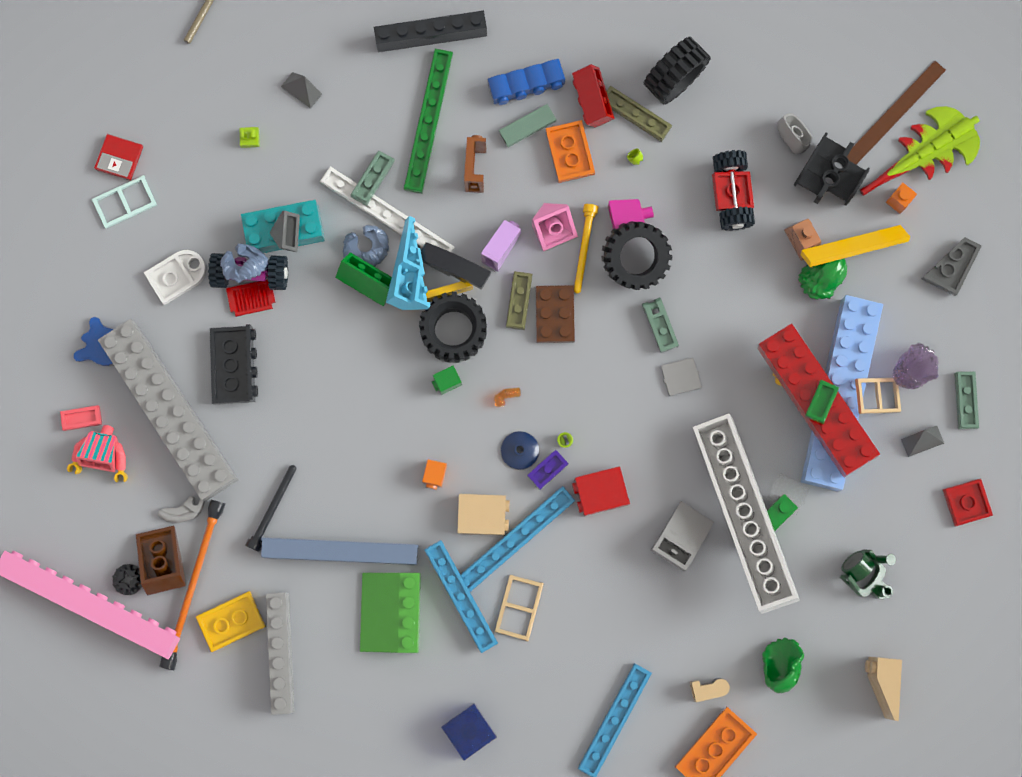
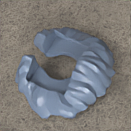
M363 226V234L372 241V248L368 252H362L358 249V236L356 233L351 232L347 234L343 241L344 258L351 252L375 267L388 255V236L385 231L377 226Z
M238 243L235 250L239 257L248 258L243 266H238L235 263L231 251H226L220 261V266L223 269V275L226 280L232 279L238 283L260 276L268 264V258L263 252L254 246Z

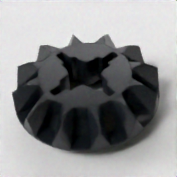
M124 564L117 568L112 576V585L120 594L133 595L142 588L140 570L136 565ZM126 574L129 577H135L132 580H130L129 585L127 583L120 582L123 581V579H125Z

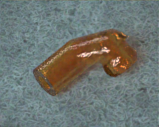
M520 388L503 389L494 396L495 406L503 407L505 399L520 397Z

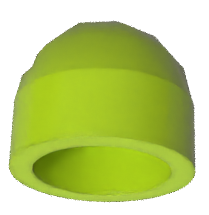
M638 148L631 150L627 155V159L633 165H639L644 157Z
M563 432L559 434L557 442L561 447L568 448L573 444V436L570 433ZM565 435L567 436L569 442L568 445H566V441L564 439Z

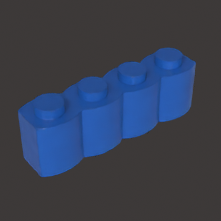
M559 59L488 78V86L493 102L499 105L507 104L511 99H525L529 94L540 95L546 89L557 90L565 84V77Z

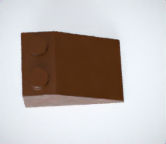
M175 526L136 534L141 585L147 596L185 587L184 568Z

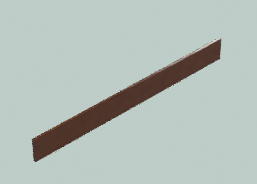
M934 61L852 147L847 156L848 160L857 165L936 82L946 69L937 61Z

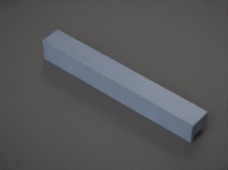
M261 538L262 558L417 565L419 545Z

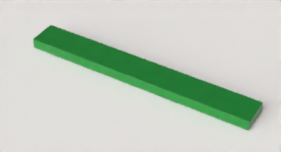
M434 50L405 180V191L423 193L453 52Z

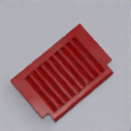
M268 279L226 288L230 312H235L237 317L273 309L272 304L276 302L273 290L269 289Z

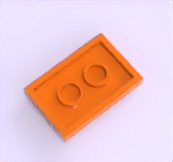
M582 120L545 129L558 183L595 175Z

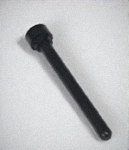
M295 465L289 466L255 535L251 539L248 538L245 546L257 552L260 551L262 547L261 538L296 472Z

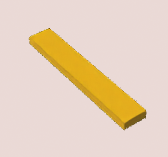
M901 225L803 249L801 250V256L809 267L909 242L910 235Z

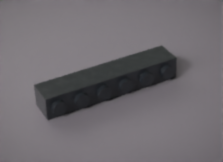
M483 10L375 26L374 33L379 53L486 37L487 26Z

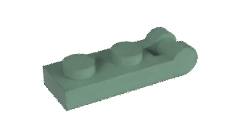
M661 298L654 299V302L642 303L644 313L647 316L660 353L678 347V341ZM657 308L659 313L653 315L652 310Z

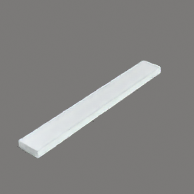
M330 166L320 180L321 184L402 236L405 219L408 216L375 195L367 206L351 198V193L357 183ZM416 221L414 222L415 233H418L416 241L419 248L422 249L427 242L453 252L455 249L453 245Z

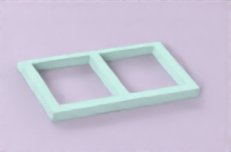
M144 175L92 199L106 229L157 205ZM142 181L151 203L131 212L122 190ZM118 192L127 214L107 223L98 201Z

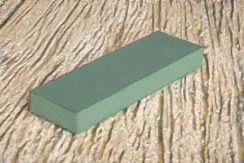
M548 104L500 129L499 133L509 148L555 123L557 119Z
M378 150L352 191L351 198L367 206L394 164L395 159Z
M976 371L955 372L958 429H979Z

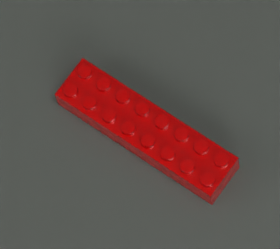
M792 323L758 344L757 349L844 478L880 455L839 392L836 394L824 424L805 417L820 380L830 384L833 383Z

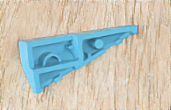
M411 216L405 219L386 303L401 310H424L430 308V302H427L426 293L428 290L427 286H424L423 276L425 273L421 250L417 247L418 233H415L414 230L415 218Z

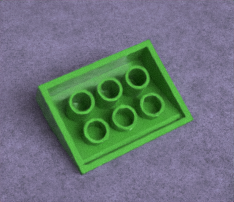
M362 573L360 652L419 653L421 573Z

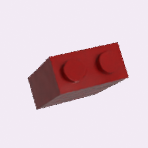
M620 466L575 477V482L572 483L574 494H578L580 500L577 502L579 513L583 512L584 517L630 504Z

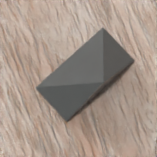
M294 72L291 73L281 86L310 109L322 95L305 76Z
M282 211L272 227L270 234L280 249L291 252L298 251L299 214Z
M938 426L901 439L908 457L944 444Z

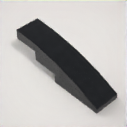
M426 242L421 249L423 263L447 276L451 275L464 283L468 282L481 290L491 275V271Z

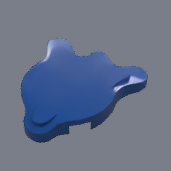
M92 317L89 321L90 330L81 337V340L86 343V347L76 351L74 359L78 362L92 360L102 366L112 365V361L98 339L113 329L106 328L99 318Z

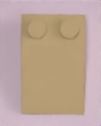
M868 656V660L865 662V672H868L867 677L884 718L899 721L902 660Z

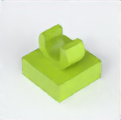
M258 127L239 128L241 148L260 147Z

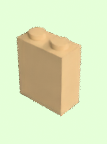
M459 494L458 534L505 536V531H509V520H505V512H509L510 500H506V495Z

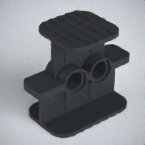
M825 132L793 185L796 187L799 184L816 194L817 197L814 200L816 204L820 202L825 192H830L846 201L844 205L847 206L860 188L870 168L868 167L865 170L848 160L847 156L854 143L850 142L845 148L826 137L828 133ZM835 162L840 163L842 168H837ZM825 178L832 179L833 184L827 183Z

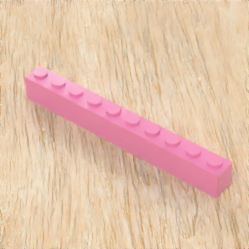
M14 550L12 553L3 552L0 558V576L169 660L180 640L175 635L177 633L175 630L166 627L164 630L158 627L160 623L151 618L146 621L141 618L142 614L137 611L131 610V612L124 610V605L116 601L112 604L107 601L108 597L98 592L94 595L90 593V588L82 584L77 587L73 585L74 580L64 575L61 579L56 576V571L48 567L43 570L39 568L40 563L29 559L27 562L22 559V554Z

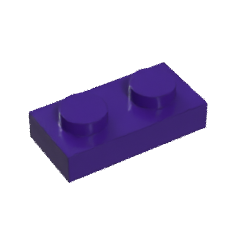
M555 450L527 476L541 490L569 463Z

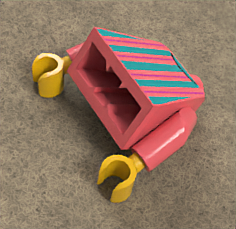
M103 425L100 433L91 431L87 437L76 443L71 458L73 462L67 466V471L72 472L74 466L76 467L75 474L81 473L82 466L109 472L118 470L114 480L118 482V476L121 474L124 477L123 481L126 482L128 479V475L124 472L126 469V455L122 444L118 442L115 435H112L114 428L109 425Z

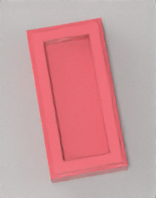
M99 405L60 411L63 431L102 425Z

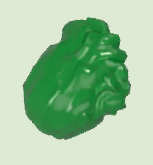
M845 258L813 267L808 265L803 267L798 275V280L801 283L800 287L804 289L803 293L808 294L809 298L815 300L831 299L836 288L846 278L847 263Z
M785 637L782 640L777 639L776 642H771L762 653L765 684L776 693H785L790 691L799 680L804 652L799 647V643L794 639Z

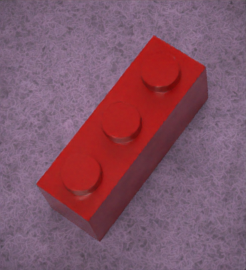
M590 64L573 72V85L579 95L578 102L583 109L585 123L596 128L614 120L600 68Z

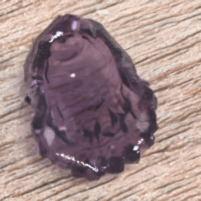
M922 343L912 344L908 351L902 354L893 369V379L896 384L905 389H916L920 386L923 387L924 384L932 379H937L939 376L938 357L934 355V350H930L929 346L925 347Z

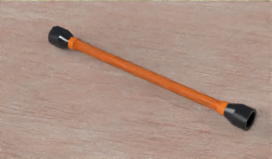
M210 500L207 519L208 527H206V532H204V539H202L201 549H199L198 553L199 556L196 558L197 561L192 571V578H190L186 597H184L182 604L183 607L180 610V617H178L179 619L175 627L177 632L175 635L177 637H181L180 635L182 634L184 620H186V615L190 608L189 605H191V598H193L194 588H196L200 569L203 566V559H205V552L208 549V542L211 540L212 530H214L213 528L217 524V520L222 515L226 503ZM178 644L169 660L164 657L161 658L159 667L175 670Z

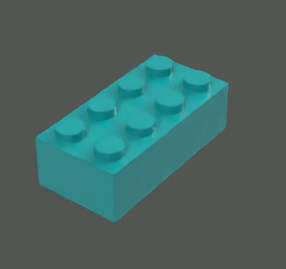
M316 200L241 214L246 244L256 247L263 253L283 250L278 247L270 234L282 211L300 215L298 247L325 241Z

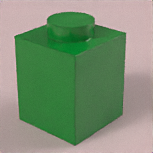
M454 365L434 374V380L431 381L435 391L440 390L441 395L462 386Z

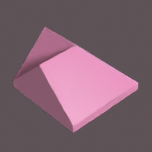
M544 203L532 219V227L543 251L578 237L567 204Z

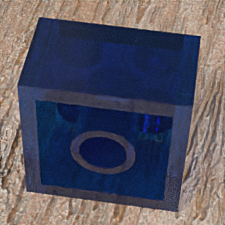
M475 703L441 727L463 760H466L497 738L496 733Z

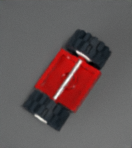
M728 150L715 154L713 156L714 173L712 174L716 211H722L719 213L721 229L736 231L754 226V200L750 171H744L748 168L747 153L741 150Z

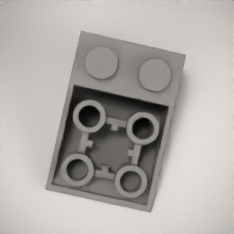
M681 501L650 551L680 570L686 571L714 522Z

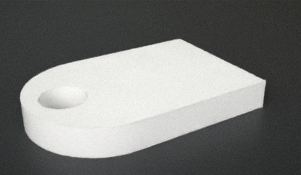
M182 250L150 268L144 274L161 302L166 305L203 281L206 275V264L196 252ZM193 260H199L200 262L199 267L196 269L190 268V263Z

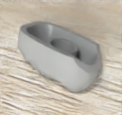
M793 113L784 115L777 122V129L781 138L794 154L804 153L809 148L813 136Z

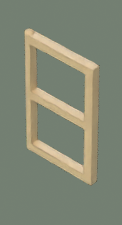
M898 378L855 379L859 414L901 412ZM880 382H893L894 409H883ZM861 383H874L877 409H864Z
M513 575L509 576L495 632L529 641L544 585L543 582L539 583ZM512 580L539 587L533 609L507 602ZM505 606L532 613L526 636L500 629Z

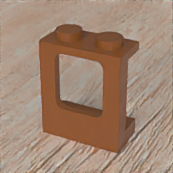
M480 135L467 137L464 174L465 192L484 193V175L474 174L475 153L487 152L486 138Z

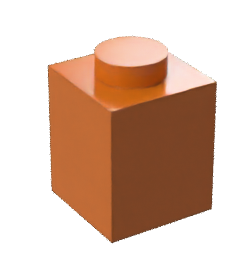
M902 182L886 203L901 214L916 197L917 193Z
M427 460L422 480L423 484H426V488L437 490V487L442 488L447 463Z

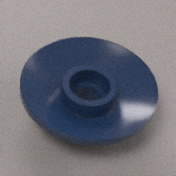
M522 431L513 432L504 439L501 445V456L509 467L517 470L527 469L536 462L539 456V445L531 434ZM517 447H523L524 451L522 453H518L516 451Z

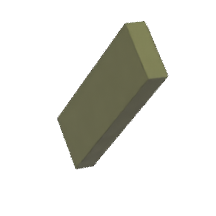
M514 271L506 328L525 330L533 275L531 273Z

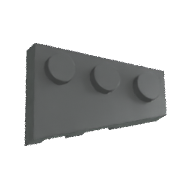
M964 237L922 280L954 296L958 295L982 246Z

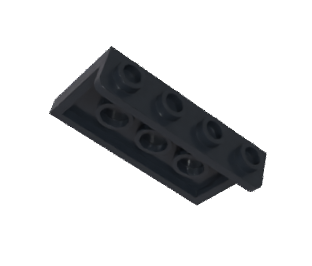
M251 324L238 327L210 328L213 405L255 402V397H258V386L255 385L258 370L257 366H254V359H257V349L254 348L253 340H256V329H253Z

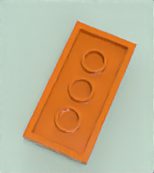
M726 706L675 765V768L685 777H721L755 738L757 733Z

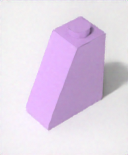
M503 221L481 253L483 264L497 272L499 271L521 235V229L517 223Z

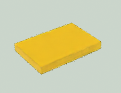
M250 591L196 616L211 652L266 627Z

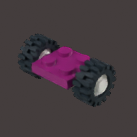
M211 253L209 258L208 280L212 288H227L229 285V280H226L223 275V269L220 266V261L224 256L222 253ZM271 255L265 271L261 272L260 276L252 277L249 281H265L268 276L270 290H286L288 283L287 256ZM237 257L234 260L238 266H243L244 262L248 259Z

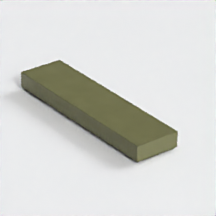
M610 86L606 91L612 111L659 141H663L672 128L670 123L614 87Z

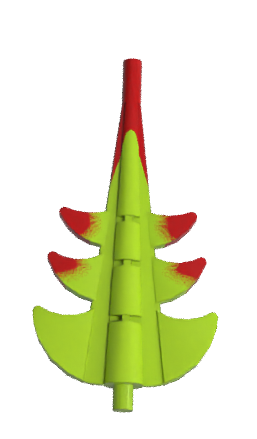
M947 106L927 110L925 114L936 122L938 129L935 130L926 124L912 125L911 130L920 136L922 142L919 143L909 137H900L898 142L909 153L876 180L861 188L860 193L864 196L878 186L917 167H921L928 180H931L935 169L933 159H937L943 165L945 173H949L954 161L953 149L963 156L966 165L971 164L980 149V138L974 129V125L980 122L978 116L975 115L969 119L955 108Z

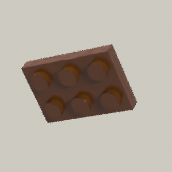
M574 285L536 286L537 343L575 342Z

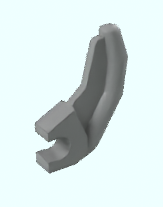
M190 496L179 508H163L159 510L158 516L167 522L174 523L192 520L202 511L205 501L200 499L199 504L195 506L193 503L195 498Z

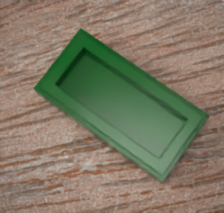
M820 380L805 417L824 424L839 387Z

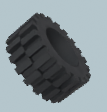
M691 36L686 37L683 41L678 42L676 46L674 45L656 63L657 65L647 74L644 86L663 105L672 102L674 98H677L680 93L684 92L700 76V73L705 70V66L709 64L711 56Z
M630 221L627 224H620L618 229L614 228L611 231L610 237H606L605 241L607 243L605 246H602L604 256H601L605 263L603 266L605 271L609 273L608 276L616 283L628 289H649L650 285L656 286L659 284L658 280L660 278L664 279L666 277L664 272L670 270L671 266L668 265L669 260L672 261L673 255L669 254L672 248L667 243L668 238L662 234L659 228L644 222ZM633 238H645L653 246L654 261L650 268L643 273H628L621 264L620 255L622 248Z
M452 292V295L442 293V297H434L430 308L424 312L422 311L420 315L419 328L422 341L429 353H433L435 358L439 360L442 358L450 363V360H454L455 363H459L461 359L466 361L470 359L472 354L475 356L478 353V349L484 345V339H486L487 335L485 313L483 314L482 307L476 304V300L472 297L471 299L467 298L466 294L462 293L460 296L457 295V292ZM449 312L464 314L472 324V332L469 338L459 345H447L441 342L435 334V326L441 316Z

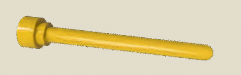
M584 204L583 206L585 223L574 284V292L576 294L581 292L592 221L595 215L598 214L599 207L594 204Z

